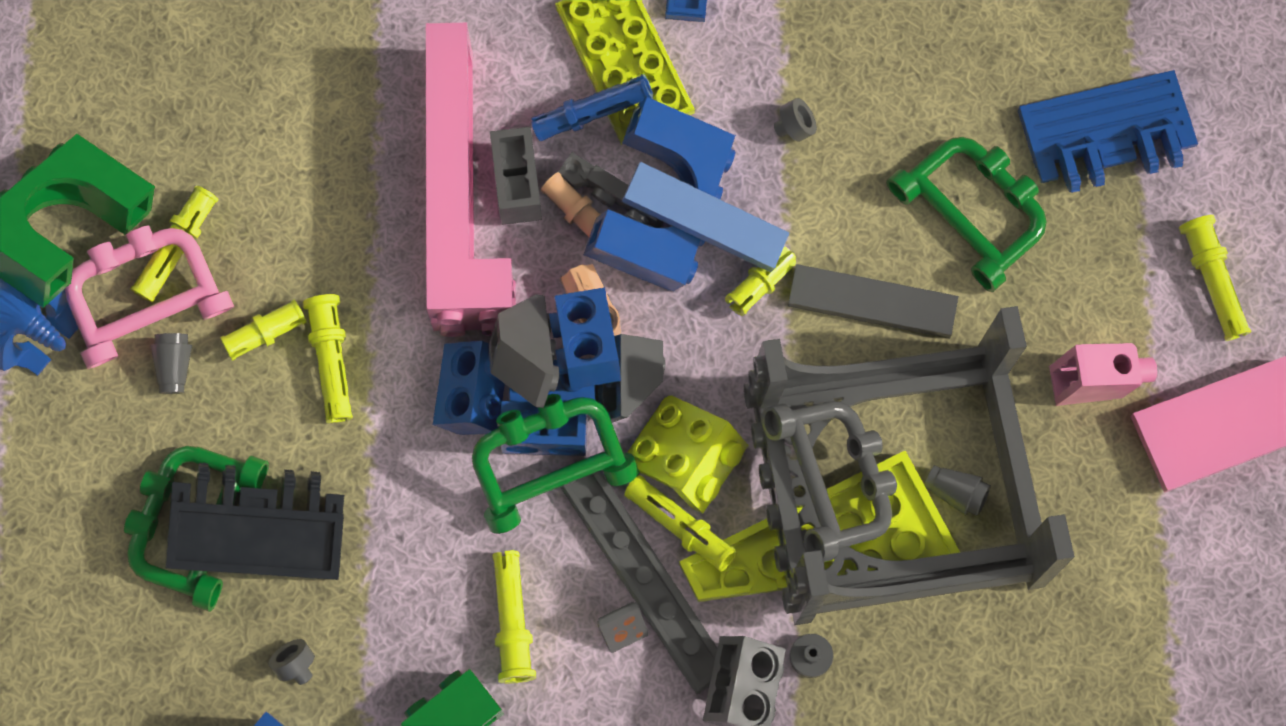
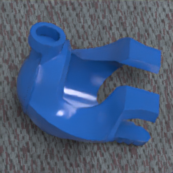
M0 278V370L5 371L14 366H20L29 369L38 376L51 361L45 353L29 341L14 343L13 337L16 334H24L33 341H38L39 344H44L45 347H50L54 351L60 352L65 349L66 342L60 336V333L70 339L79 329L68 305L65 289L45 306L47 314L45 317L41 313L40 305Z

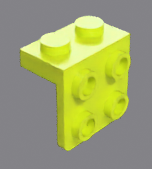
M670 395L662 400L627 453L634 456L640 473L673 488L688 506L703 514L711 501L717 497L721 486L733 468L739 464L743 453L749 445L727 420Z

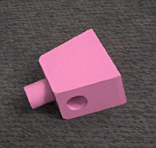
M1132 343L1075 345L1049 366L1056 406L1121 399L1141 386L1142 383L1154 382L1157 378V365L1154 358H1138L1137 348Z

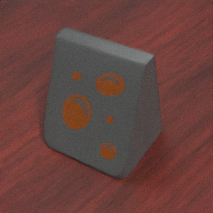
M631 602L598 618L597 621L598 628L611 653L648 636L647 627L636 602Z

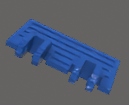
M1175 70L1019 106L1018 109L1020 121L1034 166L1037 168L1040 182L1045 183L1058 180L1059 175L1055 163H1059L1067 190L1071 193L1080 191L1081 185L1074 159L1084 158L1089 179L1093 187L1105 185L1104 168L1136 161L1137 156L1133 145L1137 144L1147 174L1159 172V159L1156 155L1153 140L1161 139L1171 168L1183 167L1184 159L1181 150L1197 147L1198 145Z

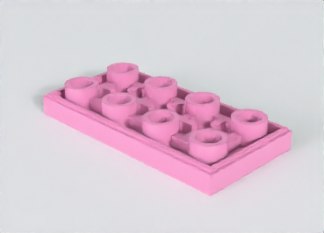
M1286 356L1140 410L1130 416L1164 493L1286 447Z

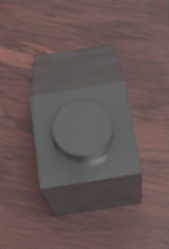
M626 334L614 336L621 381L598 385V402L604 406L612 423L629 417L663 382L666 362L663 356L662 340Z

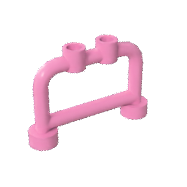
M144 226L126 234L129 242L126 245L113 249L111 242H106L87 251L90 260L81 263L72 270L71 284L65 288L68 305L87 346V349L80 353L87 369L97 367L118 357L112 340L192 306H198L203 320L215 317L234 308L228 291L219 293L201 249L193 236L184 230L175 228L163 229L152 233L150 226ZM167 245H177L182 249L197 282V287L97 328L82 294V285L85 280L114 270L121 264L133 259L152 254L159 250V248Z

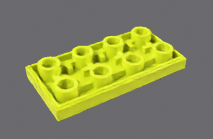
M563 0L555 4L556 10L596 93L645 74L653 92V100L688 115L695 113L691 100L642 0ZM638 104L608 115L621 145L634 108Z

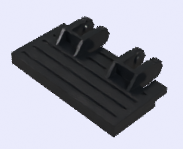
M208 463L198 464L194 503H190L191 483L172 482L165 559L166 569L339 580L344 521V495L325 494L324 512H319L320 472L311 471L308 477L306 511L292 510L293 492L296 485L294 470L284 469L280 509H276L278 490L240 487L239 506H233L235 465H226L222 472L223 489L221 505L206 504L207 485L210 480Z

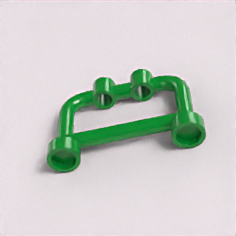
M955 137L938 146L909 172L903 169L896 171L886 180V184L890 192L905 205H908L921 194L982 257L981 260L971 267V273L985 290L994 292L1006 282L1004 271L1038 243L1044 235L1047 224L1045 212L1034 199L1039 193L1035 182L1027 175H1022L1015 180L1005 169L1010 165V159L1000 147L994 146L987 151L973 139ZM956 153H964L976 162L977 169L988 180H993L1004 191L1006 199L1015 208L1022 209L1030 219L1029 228L1001 253L927 178Z
M559 394L547 395L544 408L537 407L539 412L522 418L519 410H509L497 417L496 422L499 428L490 431L479 439L474 446L471 457L473 469L489 505L484 512V518L490 532L494 534L506 533L520 524L521 516L516 504L600 470H603L607 483L611 486L627 484L638 476L639 470L634 456L630 453H623L610 416L601 403L586 397L574 398L563 402ZM585 414L592 418L604 451L501 492L489 463V454L493 449L504 444L509 446L520 444L528 438L529 434L544 428H560L568 422L569 418L576 415Z
M183 446L176 448L165 457L158 473L148 470L143 476L140 484V494L148 496L142 512L132 509L124 524V533L132 536L128 546L127 557L129 566L136 576L147 582L193 597L192 605L194 607L211 612L215 608L222 591V579L207 575V571L189 570L186 577L151 565L144 557L145 548L148 541L155 534L159 513L164 502L169 499L174 476L179 466L183 463H208L210 469L223 472L226 465H235L234 505L240 487L262 488L268 473L269 462L255 456H249L246 462L201 447ZM222 489L218 496L216 505H221Z

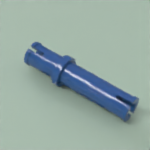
M642 74L627 82L617 84L583 99L574 101L571 98L566 100L561 107L531 117L532 127L538 140L542 142L571 129L575 132L584 128V124L638 104L646 97L653 99V92L645 74Z

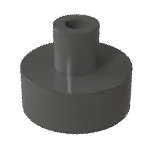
M795 98L780 107L781 120L774 123L775 132L779 137L789 134L792 139L800 142L816 133L817 125L814 115L802 99Z
M805 634L799 637L790 650V663L793 669L799 675L806 678L822 676L828 671L833 661V649L830 643L824 637L817 634ZM809 652L815 653L816 656L811 657Z
M296 639L280 647L271 656L268 665L280 681L295 679L299 685H302L312 678V673L308 668L314 661L315 655L305 640Z

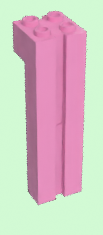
M467 22L426 23L427 312L429 318H431L433 331H440V334L445 337L464 336L465 330H482V334L492 336L498 313L516 305L515 280H513L511 258L474 259L473 54Z

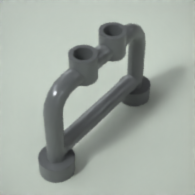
M825 402L792 410L784 403L766 407L762 413L763 430L767 437L773 441L790 437L821 526L806 531L804 535L805 552L821 550L823 562L835 559L840 548L874 540L884 535L890 527L892 520V509L888 496L896 492L897 482L891 471L884 470L879 472L874 456L882 452L883 448L879 433L875 430L865 432L858 414L850 406L841 402ZM832 418L840 420L847 429L849 435L847 439L848 453L854 460L858 461L863 475L861 479L862 493L868 500H872L875 509V519L872 522L840 530L804 427L806 424Z

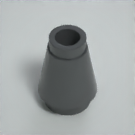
M163 333L154 335V344L150 345L160 394L184 393V385L186 384L193 346L188 344V334Z
M936 465L931 469L925 483L927 490L932 491L933 494L965 516L968 513L976 516L980 514L991 489V485L983 482V477L940 468Z

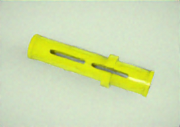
M198 185L195 186L194 191L178 215L174 214L170 219V228L184 230L193 236L194 239H198L201 234L200 226L219 199L208 190ZM173 244L159 248V250L152 254L149 262L130 290L153 303L158 292L183 255L182 249Z
M641 475L629 483L624 496L682 541L681 545L688 552H697L714 565L719 572L726 570L731 565L737 555L736 549L727 545L722 539L711 532V527L706 521L702 519L697 521L673 500L648 483ZM653 502L658 503L661 507H663L666 511L672 514L675 518H670L667 514H665L658 507H656L653 504ZM688 527L689 529H691L700 538L705 540L708 543V545L703 544L685 528Z

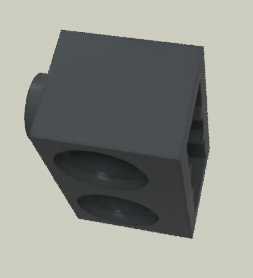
M531 127L490 131L501 224L542 220Z
M720 636L703 721L718 726H771L776 712L775 702L779 682L784 673L783 662L786 649L746 636Z

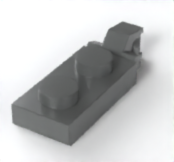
M571 152L559 170L561 176L574 189L584 186L593 188L594 190L591 195L610 208H612L614 203L618 204L628 211L625 215L626 217L647 226L649 224L654 228H660L663 224V221L621 202L628 184L601 167L590 164L573 152Z

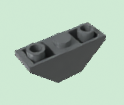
M538 294L498 313L488 349L490 373L535 407L544 408L548 392L556 390L559 367L553 365L556 342L555 339H550L552 328L549 313L546 310L545 296Z

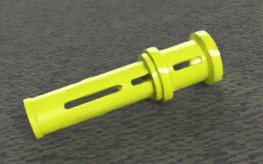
M1205 215L1179 226V231L1181 234L1186 235L1193 254V258L1190 260L1192 266L1196 270H1201L1224 332L1225 341L1240 338L1239 335L1241 334L1243 336L1250 334L1251 329L1248 327L1224 262L1227 259L1228 252L1226 247H1221L1213 226L1216 219L1214 215Z
M335 294L313 296L303 301V308L308 310L311 327L308 342L312 347H315L318 359L326 423H337L353 419L341 346L346 334L344 329H340L337 306L340 305L341 301L339 295Z
M508 550L505 551V556H502V552H496L492 555L495 568L500 632L496 634L494 640L495 646L500 648L502 670L498 674V682L504 684L529 682L536 679V670L531 669L529 645L533 643V636L530 634V630L525 629L519 564L520 553Z

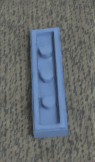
M643 162L637 165L621 201L769 272L775 269L789 236V232Z

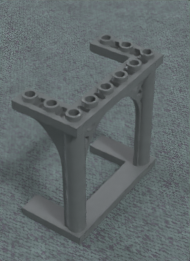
M1018 306L1001 308L977 347L850 365L812 366L794 363L784 358L780 339L762 342L758 356L753 357V370L748 371V383L744 384V399L747 409H754L756 423L751 424L752 441L754 448H761L764 464H759L760 484L763 490L769 489L771 505L766 506L769 529L777 531L779 546L774 547L775 564L778 572L784 571L787 588H782V601L785 613H792L794 626L811 623L819 613L1025 582L1028 590L1044 588L1075 557L1065 514L1049 516L1042 523L1008 375L1027 347ZM983 385L1017 544L903 561L873 558L848 546L839 549L837 557L826 570L821 550L805 552L803 541L807 530H801L802 526L806 524L814 528L821 526L798 459L792 460L789 458L792 454L791 449L784 444L785 442L792 445L790 437L773 441L767 437L763 430L762 413L766 407L784 403L792 410L807 407L806 405L808 404L816 405L842 400L840 401L841 403L852 407L877 399ZM834 418L808 424L810 426L808 438L812 449L822 430ZM797 487L803 489L804 496L796 497L793 489ZM803 507L802 510L798 513L797 508ZM849 559L855 563L856 571L846 569V575H837L844 564V560ZM868 567L876 569L874 571H867Z

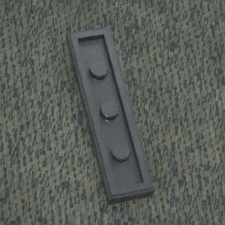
M796 264L788 307L950 339L959 296Z

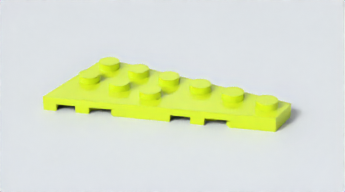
M906 450L878 463L879 472L884 470L891 471L897 482L896 492L888 496L892 509L891 525L884 535L849 547L864 555L890 561L913 560L960 553ZM862 472L826 489L840 530L870 523L875 519V509L872 500H868L861 490ZM803 507L797 508V512L799 513ZM767 518L723 540L727 545L736 549L737 555L731 565L722 572H719L714 565L698 553L679 561V566L698 602L781 591L782 588H787L784 571L778 572L775 564L774 547L779 546L777 531L769 529ZM806 524L802 526L801 530L806 529L808 531L814 527ZM834 559L823 562L825 570L832 565ZM849 559L844 560V564L837 575H846V569L856 571L855 563ZM868 567V569H867V571H874V570H876V569L869 568V567Z

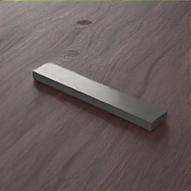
M598 471L561 486V490L695 694L698 695L709 688L717 646L612 487L607 483L602 472Z

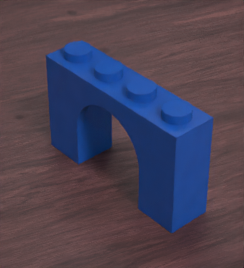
M648 97L635 106L622 142L626 146L665 162L676 172L682 182L718 199H721L723 187L719 186L723 172H728L736 153L735 150L731 149L736 135ZM607 209L596 217L583 255L674 292L684 285L690 284L698 268V261H695L694 258L698 246L702 247L705 241L674 226L668 228L650 227Z

